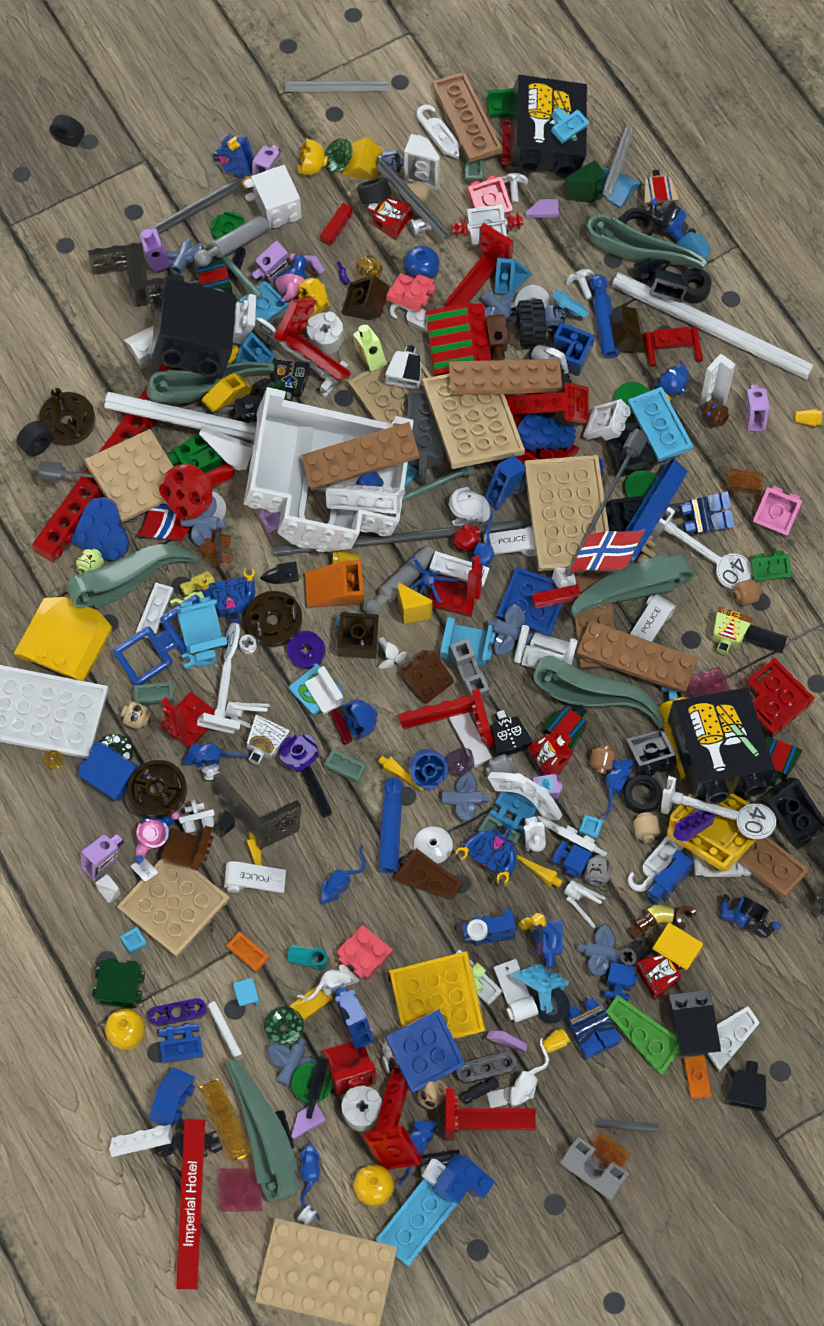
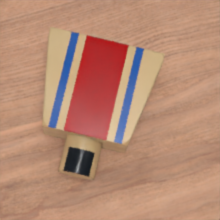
M660 170L651 171V177L645 179L643 208L649 211L651 206L650 200L653 198L658 201L656 211L660 209L665 201L678 206L679 198L671 177L661 176Z

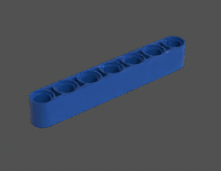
M672 458L665 464L625 532L646 530L630 563L641 552L687 475L688 471L675 458Z

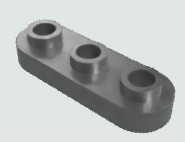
M502 1052L465 1062V1066L457 1069V1078L460 1082L469 1084L509 1074L516 1068L517 1061L510 1052ZM508 1061L510 1065L505 1067L502 1063ZM489 1066L490 1071L485 1072L483 1067ZM464 1071H469V1072L471 1073V1075L468 1076V1077H465V1076L463 1075V1072H464Z

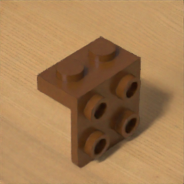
M422 650L416 654L417 658L412 662L404 663L401 666L402 669L397 673L401 679H407L422 702L429 703L454 683V679L435 651Z
M205 825L201 837L174 828L170 829L161 855L162 858L198 871L202 861L206 862L210 851L206 849L211 847L214 836H211L213 828Z

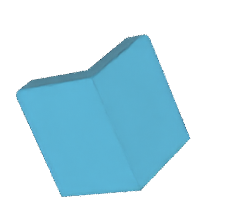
M252 978L233 983L240 1007L255 1003L256 1006L260 1005Z

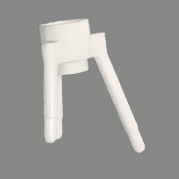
M229 701L226 708V717H231V720L239 721L241 725L252 729V725L238 718L243 716L244 710L267 712L268 709L262 707H270V704Z
M571 881L564 891L568 895L566 900L576 908L592 928H595V924L576 903L575 899L579 901L584 895L592 901L602 904L601 900L606 898L580 883Z

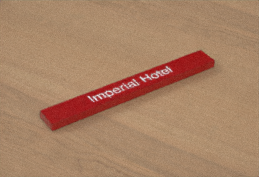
M184 1119L176 1289L198 1290L205 1119Z

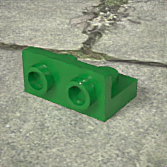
M513 88L488 90L489 118L510 117V100Z
M783 551L772 552V556H765V553L753 554L754 558L749 559L754 581L792 577L789 554H783Z

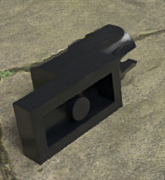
M216 1130L205 1133L204 1158L208 1157L207 1148H210L213 1153L223 1150ZM184 1133L173 1137L170 1144L155 1147L158 1156H170L175 1153V1149H178L183 1159Z

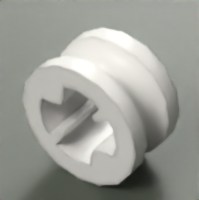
M244 635L240 638L239 645L243 653L251 654L256 650L255 638L251 635ZM248 641H251V645H249V647L246 648L245 644H247Z
M217 764L202 768V773H205L203 776L204 780L216 779L221 775Z
M308 1205L299 1215L297 1221H302L303 1225H308L317 1212L315 1210L311 1211V1207Z

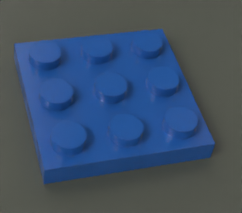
M516 567L496 618L505 621V613L512 605L516 604L523 610L525 614L524 625L529 626V630L550 637L563 603L534 609L532 594L558 589L553 579Z
M440 1009L384 1037L410 1093H414L425 1087L427 1083L434 1082L465 1066V1062Z

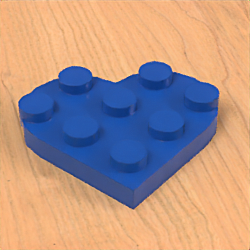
M543 413L527 414L517 428L523 447L535 451L536 448H543V451L548 448L554 450L566 448V450L572 448L576 438V430L573 427L567 426Z
M106 497L92 499L82 513L71 542L84 549L98 550L102 554L101 557L106 560H117L124 556L129 550L130 540H128V535L125 532L126 529L120 525L121 515H119L117 504L112 499Z

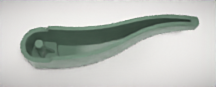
M599 214L593 216L588 221L590 241L604 251L619 258L637 263L649 258L652 261L667 260L670 264L684 265L700 270H705L707 267V261L698 254L676 244L641 233L615 217L611 218L608 215Z
M263 362L229 364L226 367L223 378L232 373H236L243 378L271 374L274 372L275 367L274 364ZM168 370L167 372H156L150 378L147 396L150 401L161 404L188 403L202 399L221 379L204 376L192 371Z
M169 544L152 545L107 566L84 571L83 575L71 578L66 588L75 607L85 608L94 606L99 608L127 595L162 566L183 561L199 564L200 560L196 554L178 546Z
M665 554L629 565L625 570L615 571L589 587L575 601L571 608V613L573 617H576L587 610L601 605L673 592L675 587L689 582L694 577L695 572L682 554L668 557Z
M554 656L543 657L534 672V681L537 686L549 692L551 697L560 701L581 706L628 705L639 708L648 714L659 728L664 724L663 715L654 700L643 689L633 684L583 672Z
M236 1060L228 1061L226 1066L243 1113L257 1183H261L263 1194L271 1202L292 1197L298 1190L295 1171L298 1169L287 1134L278 1116L241 1064Z

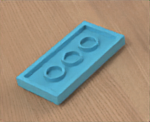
M662 387L628 400V405L641 430L647 434L646 439L658 462L693 449V444Z
M425 1178L376 1239L378 1243L398 1247L396 1258L407 1267L412 1264L458 1205L441 1197L432 1189L433 1185Z

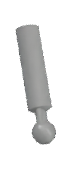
M258 215L212 242L210 250H198L194 256L195 263L200 267L208 266L211 263L212 257L222 258L270 229L269 222L263 215Z
M428 545L422 547L379 588V594L374 599L365 601L363 612L378 615L384 603L387 601L392 602L398 597L399 583L408 587L422 574L412 559L415 557L424 570H426L431 565L435 551Z

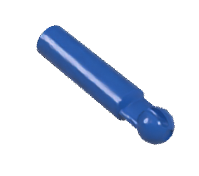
M595 275L590 280V287L595 295L593 306L602 356L607 359L619 356L620 349L614 347L609 319L613 309L611 298L606 293L607 280L603 275Z
M395 777L385 781L384 804L382 805L379 872L386 874L397 873L399 862L402 811L401 792L403 784L401 780Z

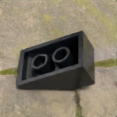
M637 421L625 423V430L622 431L620 437L605 440L615 476H617L626 458L622 448L630 432H633L634 429L641 430ZM648 441L639 457L629 459L620 477L628 476L635 471L652 470L654 459Z
M789 777L759 799L762 805L768 807L774 813L776 824L798 850L824 831V818L798 778Z
M701 990L670 994L669 1013L680 1056L721 1052L710 991Z

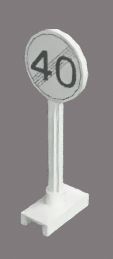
M255 318L253 329L259 337L271 345H281L287 352L303 363H309L310 368L325 379L324 383L320 386L319 394L326 398L340 380L332 378L329 372L321 370L315 362L304 358L301 352L290 348L287 342L276 340L274 336L277 330L264 319ZM343 360L340 362L345 368L348 367V364Z
M668 507L651 533L656 538L663 531L670 535L673 534L717 565L716 576L718 581L728 589L734 590L736 583L752 579L753 577L751 564L744 556L728 554L720 557L677 528V525L671 522L675 511Z
M232 623L225 636L227 644L223 645L222 651L225 662L222 669L217 709H215L214 715L203 713L197 720V726L234 734L235 730L240 729L239 721L225 718L231 658L236 650L240 632L238 623Z
M668 777L667 789L663 791L661 813L668 815L673 803L694 807L736 820L738 830L750 839L766 838L773 833L776 827L774 813L762 804H749L741 808L740 811L709 804L676 792V778Z

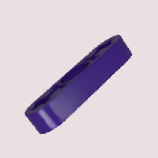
M698 809L675 825L673 836L680 841L690 840L714 823L715 814Z
M199 998L151 1008L148 1013V1019L155 1027L202 1018L207 1012L205 1002ZM195 1004L203 1007L199 1013H196L195 1010H190V1015H187L185 1006H188V1009H194ZM177 1007L183 1010L182 1016L178 1018L172 1016V1010ZM165 1010H168L170 1019H167L166 1016H161L160 1020L156 1021L152 1017L155 1016L156 1012H159L160 1015H165Z

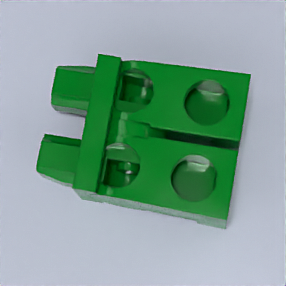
M199 433L179 446L172 448L173 453L167 456L173 467L179 464H192L203 471V473L223 465L222 457Z

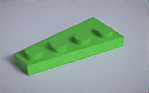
M617 995L607 1009V1015L659 1075L662 1076L679 1051L675 1035Z

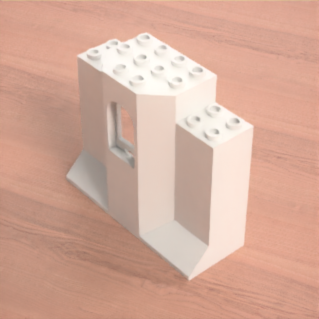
M267 387L256 414L257 426L244 505L254 509H267V511L273 513L281 512L277 533L300 548H313L318 552L351 549L360 531L374 532L380 536H391L400 520L403 496L400 498V512L398 514L369 512L360 509L356 511L331 508L328 523L307 520L304 512L310 484L301 455L406 422H410L412 429L414 420L395 416L390 424L284 400L286 391ZM408 462L377 471L384 481L382 487L404 488ZM359 477L340 482V484L356 485ZM327 486V487H324V488H321V489H318V490H319V491H324V492H326V489L329 488L330 486Z

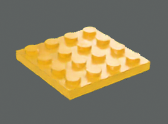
M467 951L389 971L402 1027L440 1009L453 1039L486 1031Z

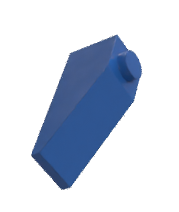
M514 455L497 465L485 495L488 503L496 511L501 508L518 485L526 470L523 463Z

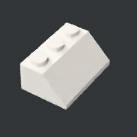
M411 134L404 151V181L412 183L418 180L425 183L428 188L438 190L440 157L428 138Z
M154 325L124 340L125 345L140 369L155 363L150 361Z

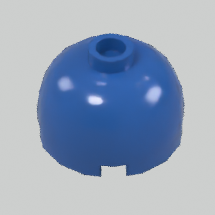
M417 246L407 253L404 260V271L408 276L415 278L417 274L434 279L439 273L440 261L433 249L427 246Z
M682 361L678 362L680 366L678 368L673 366L659 378L661 381L659 384L653 383L656 389L662 387L669 396L676 393L681 395L687 390L686 385L690 379L689 371Z
M354 700L342 706V711L346 710V716H343L350 733L353 736L357 734L358 737L356 739H362L374 731L377 724L376 717H378L374 706L371 707L369 703L363 700Z
M428 748L416 752L408 765L409 775L414 783L425 789L439 786L438 784L447 778L449 771L448 763L444 756L436 750Z

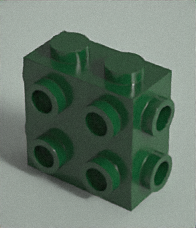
M107 958L106 961L101 960L100 966H97L95 971V978H98L97 986H93L92 998L95 999L96 1004L137 1009V1003H141L142 999L140 983H144L145 971H142L141 964L131 960L126 961V963L118 962L117 959Z

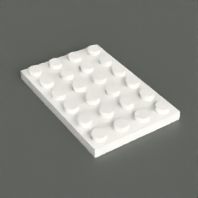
M0 665V742L87 759L90 755L89 751L95 742L109 690L108 686Z

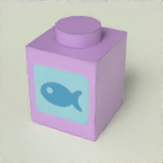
M556 774L533 778V782L546 788L553 799H559L562 783L561 780H557Z

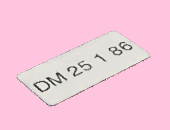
M145 858L142 863L135 862L131 865V868L144 882L158 874V871Z

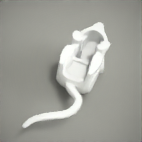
M340 965V970H328L324 973L317 989L311 996L306 998L303 995H297V997L302 998L304 1001H309L319 993L321 988L326 995L335 994L336 990L359 982V979L345 965Z
M543 1038L540 1039V1046L545 1056V1063L543 1066L536 1067L529 1072L522 1071L514 1087L510 1090V1108H516L530 1098L529 1095L534 1090L538 1081L535 1073L544 1070L549 1063V1056L542 1042Z

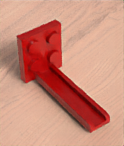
M483 223L479 231V251L484 255L445 302V307L470 303L496 271L497 257L513 258L514 241Z
M312 297L292 300L274 338L279 342H287L290 348L301 352L304 358L315 362L318 368L329 372L332 378L336 380L348 379L351 375L350 370L300 336L307 326L309 316L314 312V306L317 301Z
M565 383L564 393L505 396L512 415L565 412V421L578 424H588L589 387Z
M473 556L472 570H469L468 582L462 580L457 582L435 580L433 584L441 601L440 603L436 601L431 590L429 599L432 600V608L472 617L476 600L480 599L482 591L483 565L480 564L481 557ZM442 574L436 575L438 577H449Z
M480 689L472 690L473 695L461 696L459 699L446 700L437 705H427L421 709L408 710L398 715L402 728L409 729L474 712L481 742L485 741L487 748L495 746Z
M191 691L176 708L170 704V700L167 697L161 700L165 719L160 724L161 728L165 729L172 738L182 742L190 750L191 745L197 743L209 730V728L197 726L198 718L203 713L214 715L215 710Z
M399 1067L391 1068L375 1130L365 1131L364 1139L380 1165L387 1170L417 1166L422 1163V1157L403 1125L398 1126L408 1091V1086Z
M446 1088L445 1141H454V1133H458V1130H536L535 1108H458V1095H454V1088Z

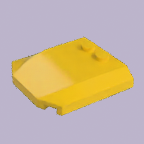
M66 597L44 598L13 654L14 657L31 664L34 662L65 675V678L85 681L113 629L104 616L93 608H77L73 605L71 599Z
M733 793L730 794L727 800L715 805L740 811L741 808L750 803ZM680 804L670 816L667 837L722 872L729 871L757 840L744 836L738 830L736 820L715 814L714 823L688 841L677 840L673 836L675 825L698 810L697 808Z

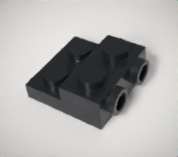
M635 496L609 500L605 505L609 531L625 532L642 504L644 497Z
M663 728L626 739V744L633 756L634 765L639 775L653 776L656 771L663 769L670 771L677 765L676 753Z

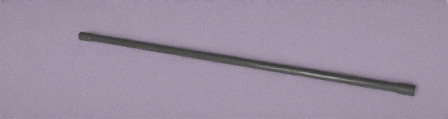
M685 501L683 503L669 504L666 510L668 509V507H670L675 511L674 513H679V505L687 503L688 501ZM531 519L491 523L489 533L524 529L527 526H532ZM488 523L476 525L480 529L481 534L486 533ZM461 526L393 533L391 536L357 537L352 547L454 537L455 531ZM294 544L273 545L274 557L316 551L313 548H300Z

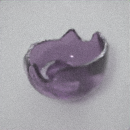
M468 748L457 749L445 757L448 763V772L452 775H465L472 770L475 764L472 751Z

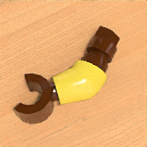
M660 904L654 905L646 910L647 912L643 915L644 918L640 917L634 921L635 924L628 929V932L636 939L649 929L648 926L672 923V921L675 922L677 927L684 929L686 923L681 920L680 915L687 913L690 917H694L697 913L691 906H682L677 911H674V908Z

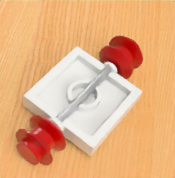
M503 205L467 209L468 224L464 219H462L461 223H457L454 220V224H451L452 235H455L456 238H458L459 234H463L466 237L469 231L471 246L479 245V231L483 223L507 236L506 226L511 231L516 226L520 230V226H523V217L516 212L515 216L508 213L506 219H504Z

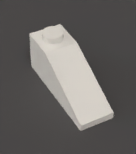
M202 426L199 434L228 464L237 470L247 469L252 455L253 444Z

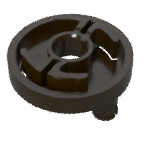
M55 388L56 392L54 393L52 389L51 397L43 404L40 410L39 421L52 432V442L73 445L83 441L91 434L96 422L91 402L81 394L62 392L59 388ZM64 416H72V421L68 418L67 424L61 422Z
M268 591L259 594L249 603L246 609L245 623L247 631L256 639V642L264 646H283L290 639L292 640L302 627L303 619L300 605L295 600V597L281 591ZM271 615H277L281 618V621L278 624L272 625L267 622V619Z
M152 760L142 764L133 772L129 779L127 790L128 797L137 812L149 818L159 819L170 816L180 809L187 797L188 788L184 774L175 764L165 760ZM155 783H161L164 785V789L160 793L154 794L150 792L151 786Z

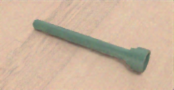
M215 240L211 241V242L208 244L207 250H210V249H211V243L214 242ZM228 256L222 257L224 264L253 295H256V298H261L262 293Z
M473 465L460 467V469L405 493L402 503L458 477L474 475Z

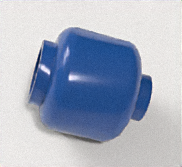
M376 471L360 476L356 481V485L382 487L384 481Z

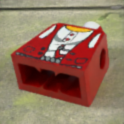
M386 198L380 205L376 203L370 204L368 212L374 214L373 224L375 227L392 239L397 240L413 215V207L410 204Z
M555 732L547 734L527 747L544 776L551 774L559 775L572 756V751L567 745L571 738L566 733Z
M661 954L638 961L635 967L654 1000L658 999L680 981L681 975L679 970L683 969Z

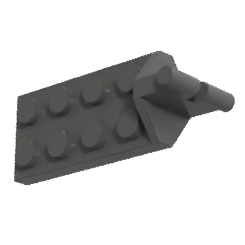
M409 390L407 419L414 420L412 432L420 458L409 461L408 464L419 468L418 484L422 486L426 484V469L442 464L443 442L425 391Z

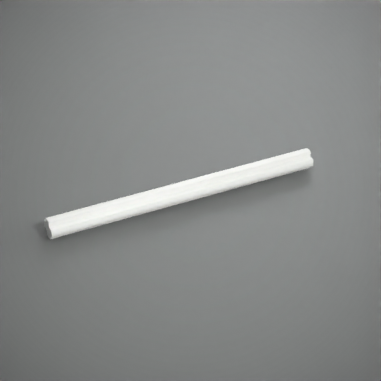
M620 272L617 273L612 282L613 288L806 380L813 369L814 364L683 302L679 303L649 294V286Z
M108 392L104 405L106 409L200 430L202 426L229 436L254 441L257 426L255 424Z

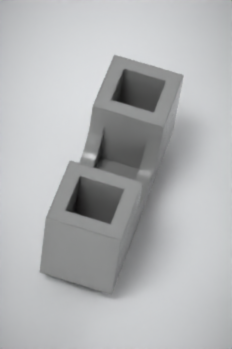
M466 638L451 644L450 652L468 695H473L472 690L480 689L482 699L488 697L490 689L483 673L478 668L469 639Z
M578 1137L570 1146L560 1164L599 1191L603 1196L612 1200L624 1184L629 1173L614 1162L608 1168L598 1167L592 1159L595 1148Z

